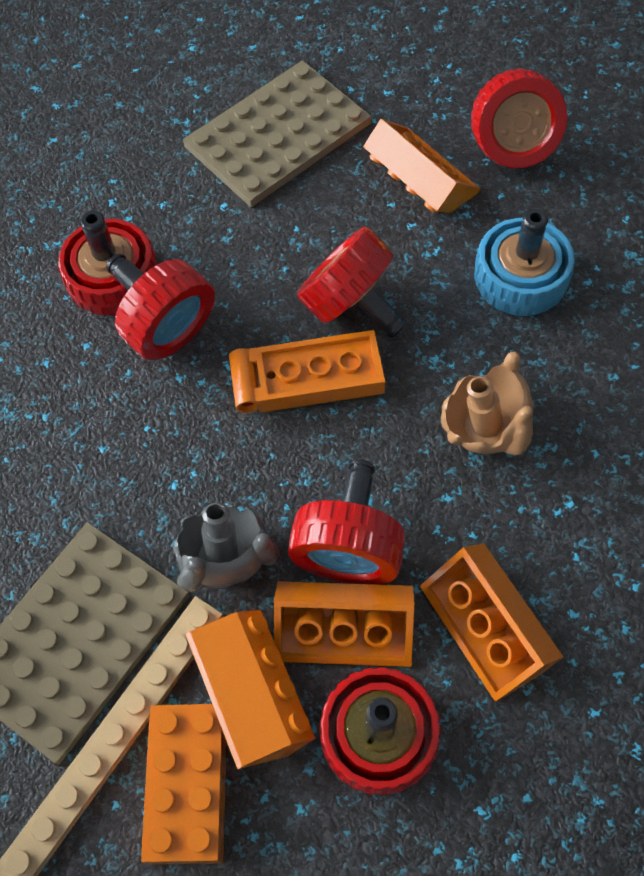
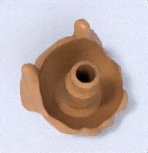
M517 352L508 353L504 362L501 365L492 367L485 376L476 377L468 375L457 382L453 393L443 402L441 424L448 433L447 438L451 444L462 446L471 452L479 454L504 452L520 455L526 451L532 442L534 406L529 385L524 377L519 374L520 356Z

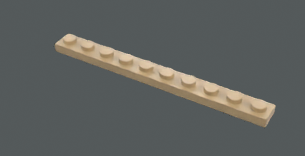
M195 596L2 856L0 859V876L39 875L149 722L150 705H161L194 660L186 634L196 628L223 618L222 613Z

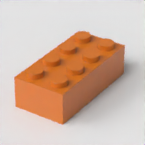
M213 704L150 705L141 851L142 863L148 865L223 863L226 738Z

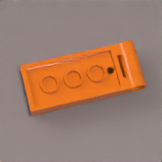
M374 330L251 349L242 348L236 349L229 354L235 407L240 413H251L258 409L259 413L385 394V378Z

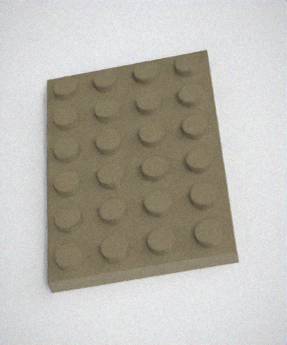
M302 60L184 138L183 142L187 150L245 203L253 207L370 125L371 115Z
M87 522L0 624V721L59 766L190 597L189 593Z

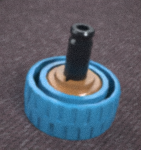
M538 209L529 210L524 214L523 218L503 221L492 227L484 235L479 244L475 259L474 279L477 289L490 305L502 312L518 316L540 314L556 306L564 297L573 275L575 265L574 251L568 238L559 229L548 223V217L543 211Z

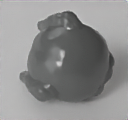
M211 503L203 509L201 516L192 515L181 519L182 531L174 542V550L181 570L177 584L183 590L193 592L201 586L224 589L238 583H243L254 576L262 565L275 564L280 555V548L266 534L262 521L254 510L239 511L236 506L231 504Z

